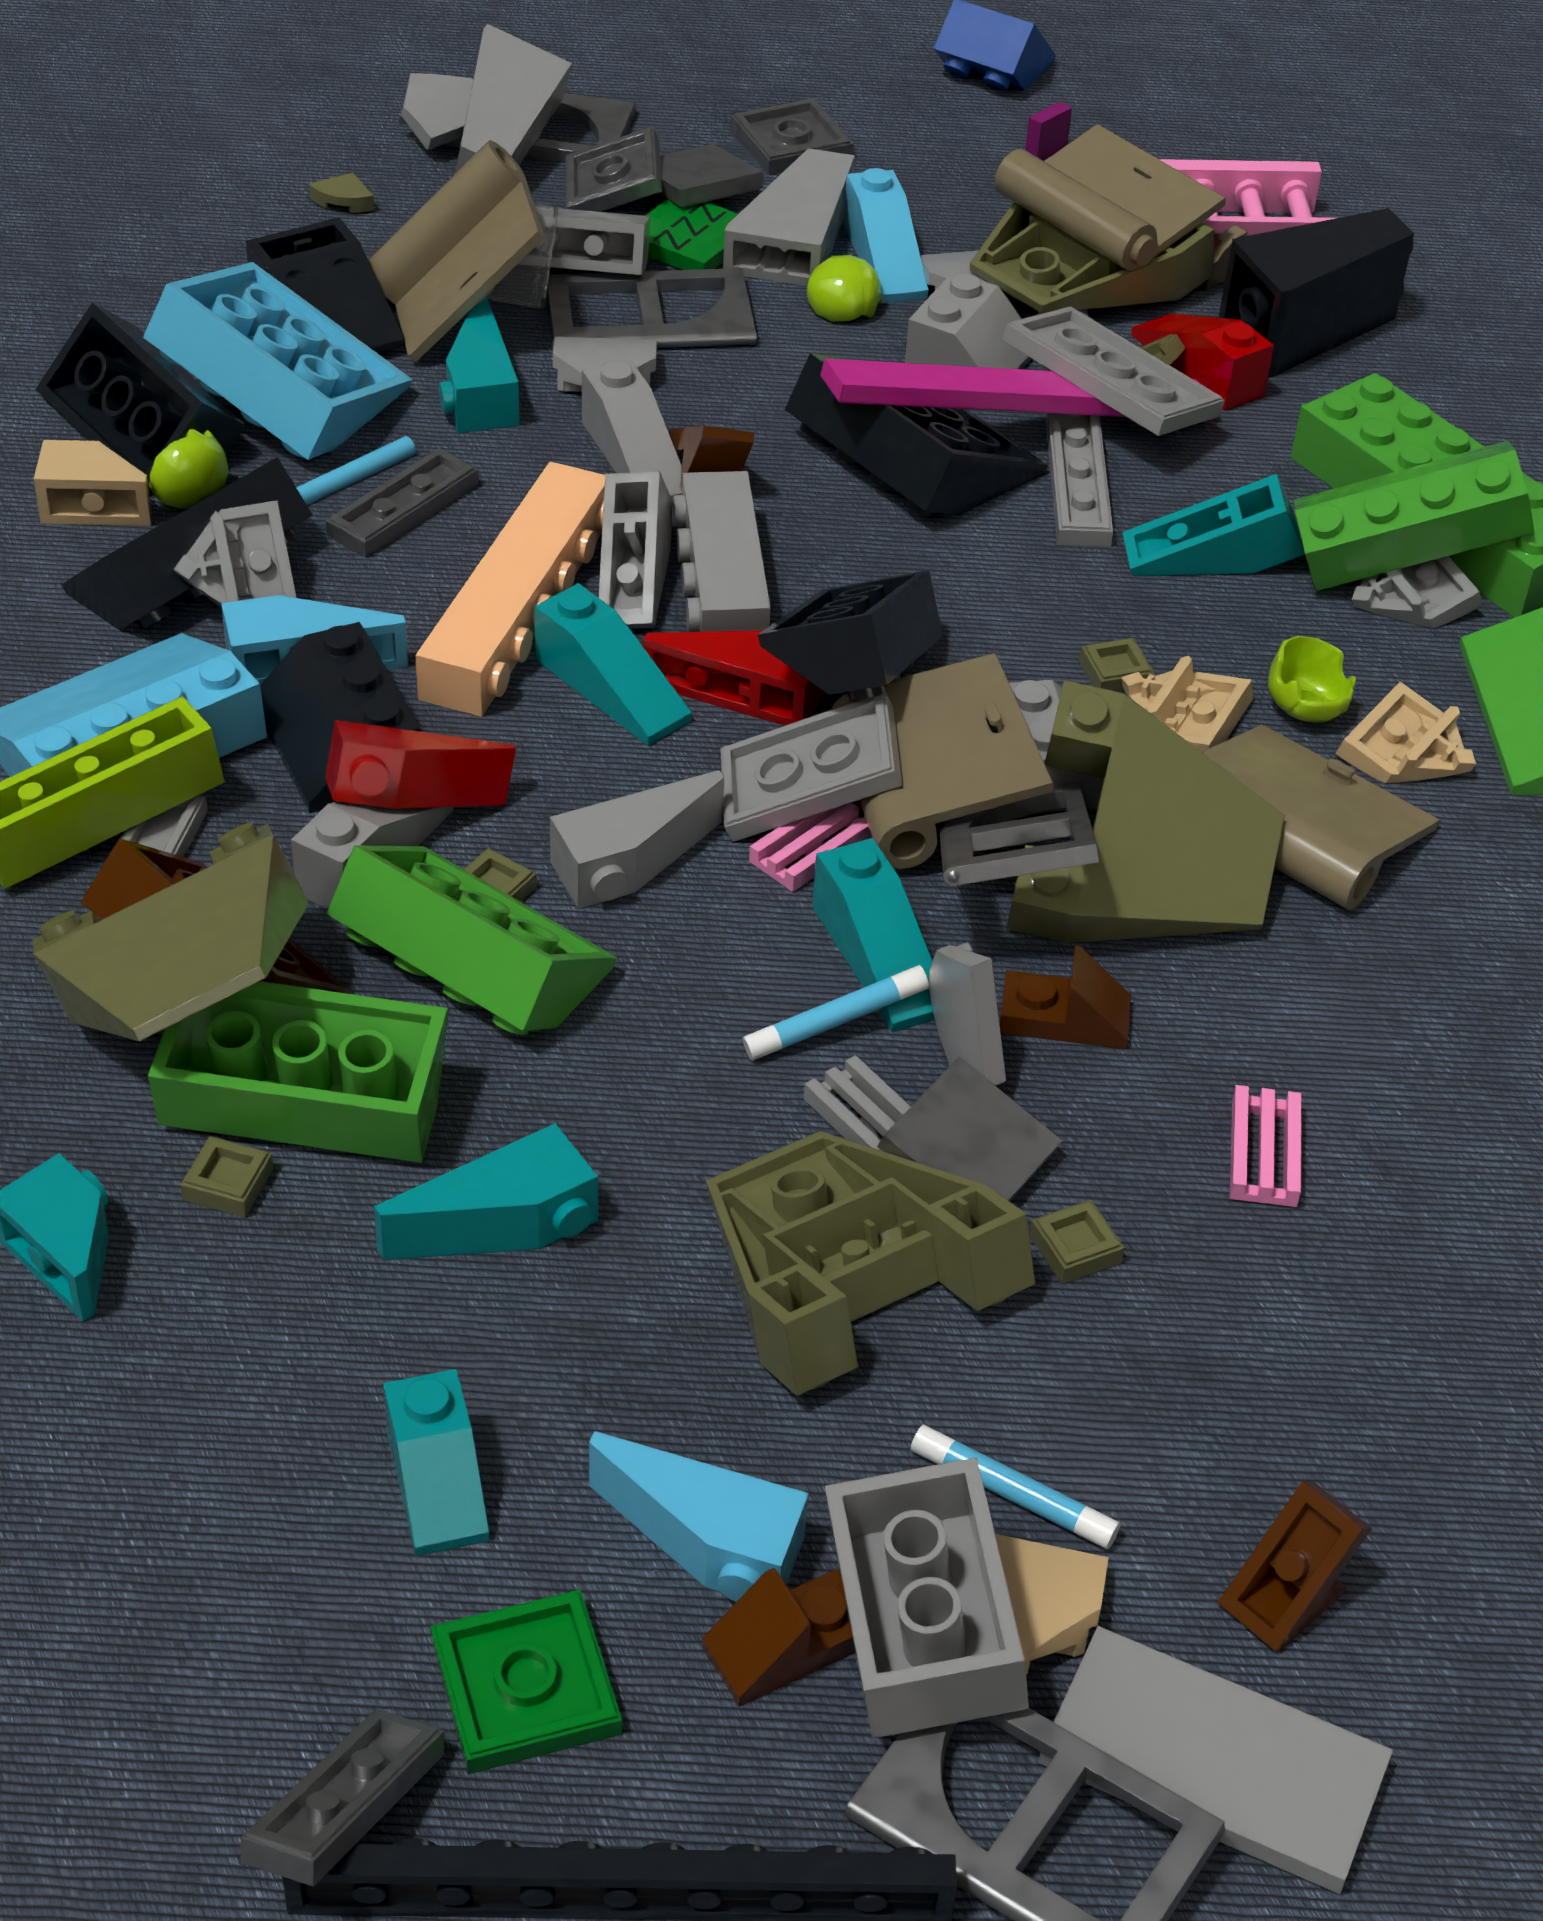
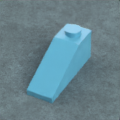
M871 168L862 173L846 174L843 226L858 257L866 260L877 271L882 288V303L928 299V287L906 194L894 171Z
M281 595L221 603L226 650L231 651L260 685L304 635L360 622L387 670L408 667L404 615Z
M594 1431L590 1439L589 1486L704 1587L719 1591L725 1597L737 1602L764 1572L772 1568L777 1570L787 1586L805 1537L809 1493Z

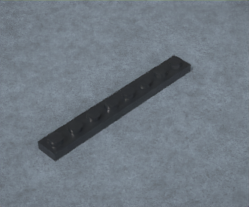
M406 1838L398 1840L392 1845L355 1844L314 1887L282 1876L287 1913L298 1915L664 1921H951L957 1889L956 1854H933L931 1851L921 1847H902L890 1853H851L843 1847L834 1845L817 1846L809 1849L807 1852L768 1851L764 1847L754 1844H737L725 1850H686L674 1843L658 1842L646 1845L641 1849L602 1848L598 1844L588 1841L567 1842L556 1848L520 1847L513 1842L499 1839L486 1840L478 1843L476 1846H440L425 1839Z

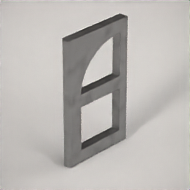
M565 93L554 114L563 115L582 123L591 130L598 144L625 136L637 108L635 102ZM538 136L525 157L566 162L565 157L568 154L592 146L539 139ZM462 138L443 145L460 147Z
M742 268L644 271L642 275L612 272L546 275V291L553 336L552 347H554L555 337L657 340V348L756 345L758 339ZM724 290L720 300L704 314L682 322L663 323L658 292ZM636 293L641 325L573 327L569 295Z
M1079 782L1053 786L1054 792L939 822L944 881L950 886H957L1099 863L1097 845ZM1062 808H1065L1066 812L1056 813L1015 820L1029 815H1034L1051 810H1057ZM1068 836L1073 837V841L977 857H974L973 854L976 851Z
M1030 1708L983 1717L1052 1758V1761L988 1852L965 1834L951 1813L944 1795L942 1783L943 1762L946 1748L956 1723L900 1733L847 1804L845 1810L847 1818L897 1849L902 1847H921L931 1851L933 1854H956L957 1886L1014 1921H1100L1022 1873L1086 1779L1178 1832L1120 1921H1168L1225 1834V1821Z

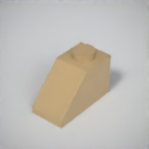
M43 440L34 475V486L41 524L151 526L152 512L147 475L99 441Z

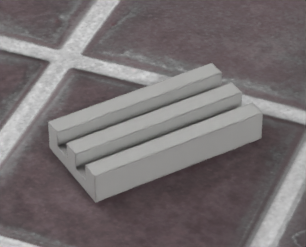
M856 1055L845 1060V1069L843 1071H840L835 1066L825 1072L823 1082L820 1083L816 1078H813L804 1085L803 1099L839 1134L847 1140L878 1150L880 1149L877 1146L881 1140L876 1135L881 1134L884 1136L911 1107ZM839 1094L861 1115V1121L835 1095Z

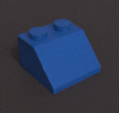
M953 0L933 48L943 60V67L947 71L961 77H968L969 73L982 76L985 83L1000 90H1008L1009 85L1025 90L1053 64L1056 57L1034 23L962 0Z

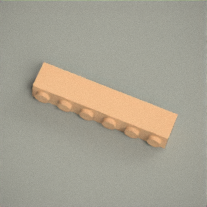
M551 461L548 463L415 655L418 700L482 717L495 696L501 697L505 693L512 670L518 662L523 663L530 653L532 640L535 637L534 606L572 587L575 574L582 563L588 564L593 557L596 542L602 534L605 475Z

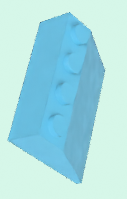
M254 262L166 284L143 336L145 340L159 349L160 355L166 361L189 371L200 380V384L205 390L216 396L224 397L241 410V415L248 422L264 427L282 441V445L287 451L307 460L337 449L405 392L413 380Z
M181 633L1 707L0 765L11 777L181 696L190 703L212 728L220 758L267 738L260 683L231 651Z

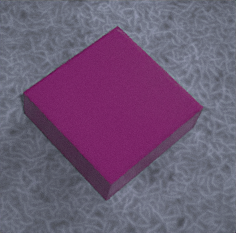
M1058 102L1030 116L1025 150L1045 161L1068 145L1072 107Z

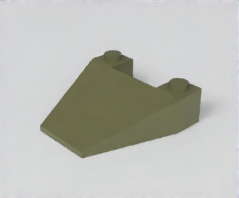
M1013 202L971 260L970 271L986 281L998 285L1001 290L1042 314L1070 306L1076 310L1176 301L1182 299L1212 276L1214 229L1201 223L1155 256L1147 265L1141 266L1134 271H1127Z
M1064 680L1044 764L1045 766L1104 779L1093 825L1099 863L1019 875L1006 929L1063 943L1261 930L1285 815L1126 694ZM1025 844V848L1035 847V846H1030V845H1026V844Z
M246 823L228 831L218 839L221 847L210 852L214 865L99 922L92 910L77 917L75 911H68L50 919L39 927L41 936L33 939V955L71 1023L141 1041L267 977L309 904L268 823L257 829L253 823Z
M823 1131L814 1133L706 1180L709 1198L760 1363L796 1396L809 1390L821 1388L828 1384L830 1380L858 1368L851 1322L936 1282L943 1284L976 1311L988 1306L997 1305L1006 1300L1007 1297L1035 1284L1027 1213L987 1185Z

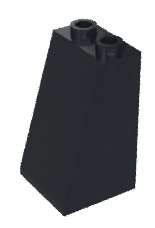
M1387 208L1234 238L1231 243L1219 318L1242 320L1274 345L1268 378L1274 377L1396 319L1400 297L1404 291V278L1408 260L1413 250L1414 233Z

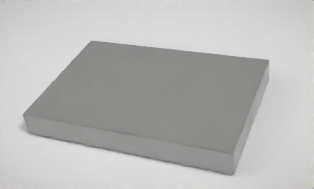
M886 692L720 748L721 772L724 776V827L732 842L902 786L894 709Z

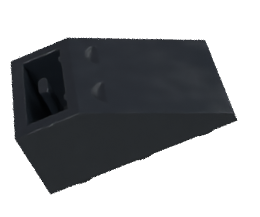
M340 217L246 241L248 263L254 262L379 355L386 350L405 346L404 337L361 243Z

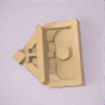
M1190 656L1180 658V661L1172 671L1157 676L1149 674L1147 679H1144L1139 672H1135L1121 677L1122 686L1128 697L1201 752L1226 741L1253 700L1251 679L1203 672L1193 673V664Z
M1401 681L1352 730L1335 753L1355 768L1383 783H1399L1446 777L1470 772L1476 765L1472 749H1464L1456 724L1460 716L1458 706H1450L1443 713Z
M995 1534L1025 1659L1026 1674H1028L1031 1660L1057 1652L1073 1657L1084 1654L1089 1629L1098 1626L1109 1557Z

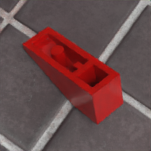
M1171 313L1132 327L1131 336L1143 346L1170 334H1177L1185 349L1170 366L1191 379H1197L1201 385L1220 395L1225 400L1222 408L1224 411L1264 397L1274 345L1244 321Z
M763 630L647 633L643 639L644 649L679 695L786 726L811 717L826 693L760 647L758 634Z
M335 720L325 779L333 801L394 809L505 805L516 747L514 744Z

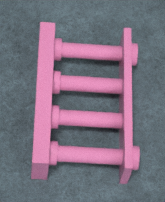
M1159 159L1226 197L1225 206L1217 212H1244L1245 216H1218L1216 212L1202 222L1214 229L1213 252L1221 243L1217 240L1218 236L1234 225L1245 230L1247 236L1336 219L1312 217L1311 214L1315 210L1322 174L1319 162ZM1265 213H1291L1292 217H1265Z

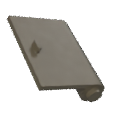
M1098 124L1045 161L1024 149H1016L1010 152L999 165L994 183L996 191L1127 271H1134L1141 266L1147 265L1155 256L1223 208L1226 203V197Z
M489 140L368 260L386 300L389 299L396 306L408 357L414 362H417L476 304H480L493 291L494 286L545 238L522 169L503 147L492 140Z
M996 653L902 677L896 682L885 685L886 693L894 709L902 786L860 799L859 802L872 838L893 868L905 869L922 864L933 854L937 847L936 823L1054 792L1053 782ZM846 693L834 703L831 710L859 700H851L850 694ZM989 725L993 726L996 733L990 730Z
M1263 724L1202 752L1285 815L1274 869L1347 910L1357 907L1366 897L1374 884L1383 860L1437 830L1440 819L1354 774L1355 770L1336 759H1326Z

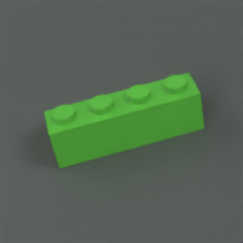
M1509 440L1293 500L1315 591L1535 533L1527 487L1516 450Z
M354 845L326 913L348 927L346 935L351 939L366 946L386 949L396 955L394 963L401 969L415 975L433 977L444 984L442 991L448 997L463 1004L480 1005L494 1014L492 1017L493 1023L508 1032L518 1035H527L532 1030L557 1028L607 976L618 958L424 846Z
M259 981L164 1029L148 1074L158 1125L422 1163L438 1106L448 1008Z

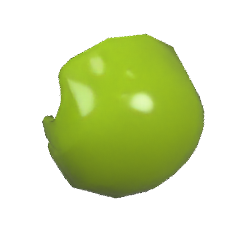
M852 255L832 256L813 270L807 284V299L816 315L831 322L851 321L861 315L867 318L874 316L877 305L882 303V288L877 271L866 260Z
M190 429L186 437L170 443L155 458L150 472L149 488L159 501L170 507L188 509L223 489L229 473L226 454L209 430L203 435L194 429Z
M1295 636L1282 641L1269 669L1268 688L1275 703L1289 716L1300 721L1325 723L1341 716L1348 710L1354 693L1353 688L1355 687L1356 677L1350 676L1348 679L1343 673L1344 654L1340 649L1318 638Z

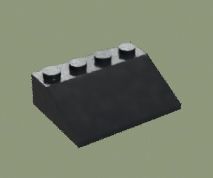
M810 353L785 407V411L802 422L800 429L804 433L815 439L828 441L836 447L834 453L837 457L850 464L865 467L871 472L869 478L873 483L889 491H898L907 498L905 505L909 509L925 517L933 518L936 513L954 515L964 513L1044 475L1048 467L1045 462L967 409L839 403L820 376L824 359H853Z

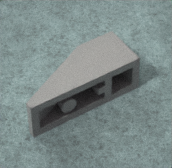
M631 359L610 361L602 366L582 370V423L616 473L660 471L671 499L673 495H682L680 489L682 465L652 389Z
M660 471L605 474L599 598L617 611L629 629L655 628L671 551L673 501Z
M720 770L551 816L550 862L577 908L581 909L636 893L721 824L724 776Z
M340 801L329 803L291 839L294 874L306 898L328 909L354 845L419 846L453 812V807L394 809Z

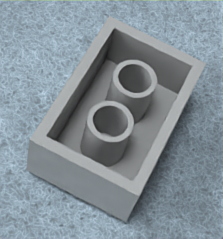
M977 1457L826 1485L825 1491L872 1739L1029 1709L1025 1659Z

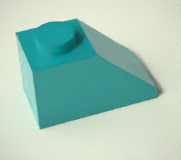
M58 1153L0 1190V1243L84 1322L95 1315L109 1242V1231L104 1208L108 1205L109 1200L103 1185L89 1170L78 1171L67 1159Z
M457 1369L383 1383L387 1437L415 1556L489 1541V1528L472 1427Z

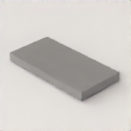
M1071 306L1006 324L1002 337L1004 342L1157 436L1219 417L1225 400L1220 395Z
M1100 1626L1097 1627L1054 1720V1723L1225 1821V1834L1219 1842L1338 1894H1341L1393 1752L1391 1748ZM1040 1752L1038 1763L1047 1767L1052 1758ZM1088 1779L1084 1781L1087 1785L1115 1796Z

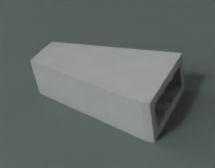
M487 24L483 29L455 173L489 140L503 147L520 165L564 98L572 63Z
M808 148L727 224L724 230L723 269L742 268L745 277L807 286L813 270L830 258L843 223L846 174L854 173L855 155Z

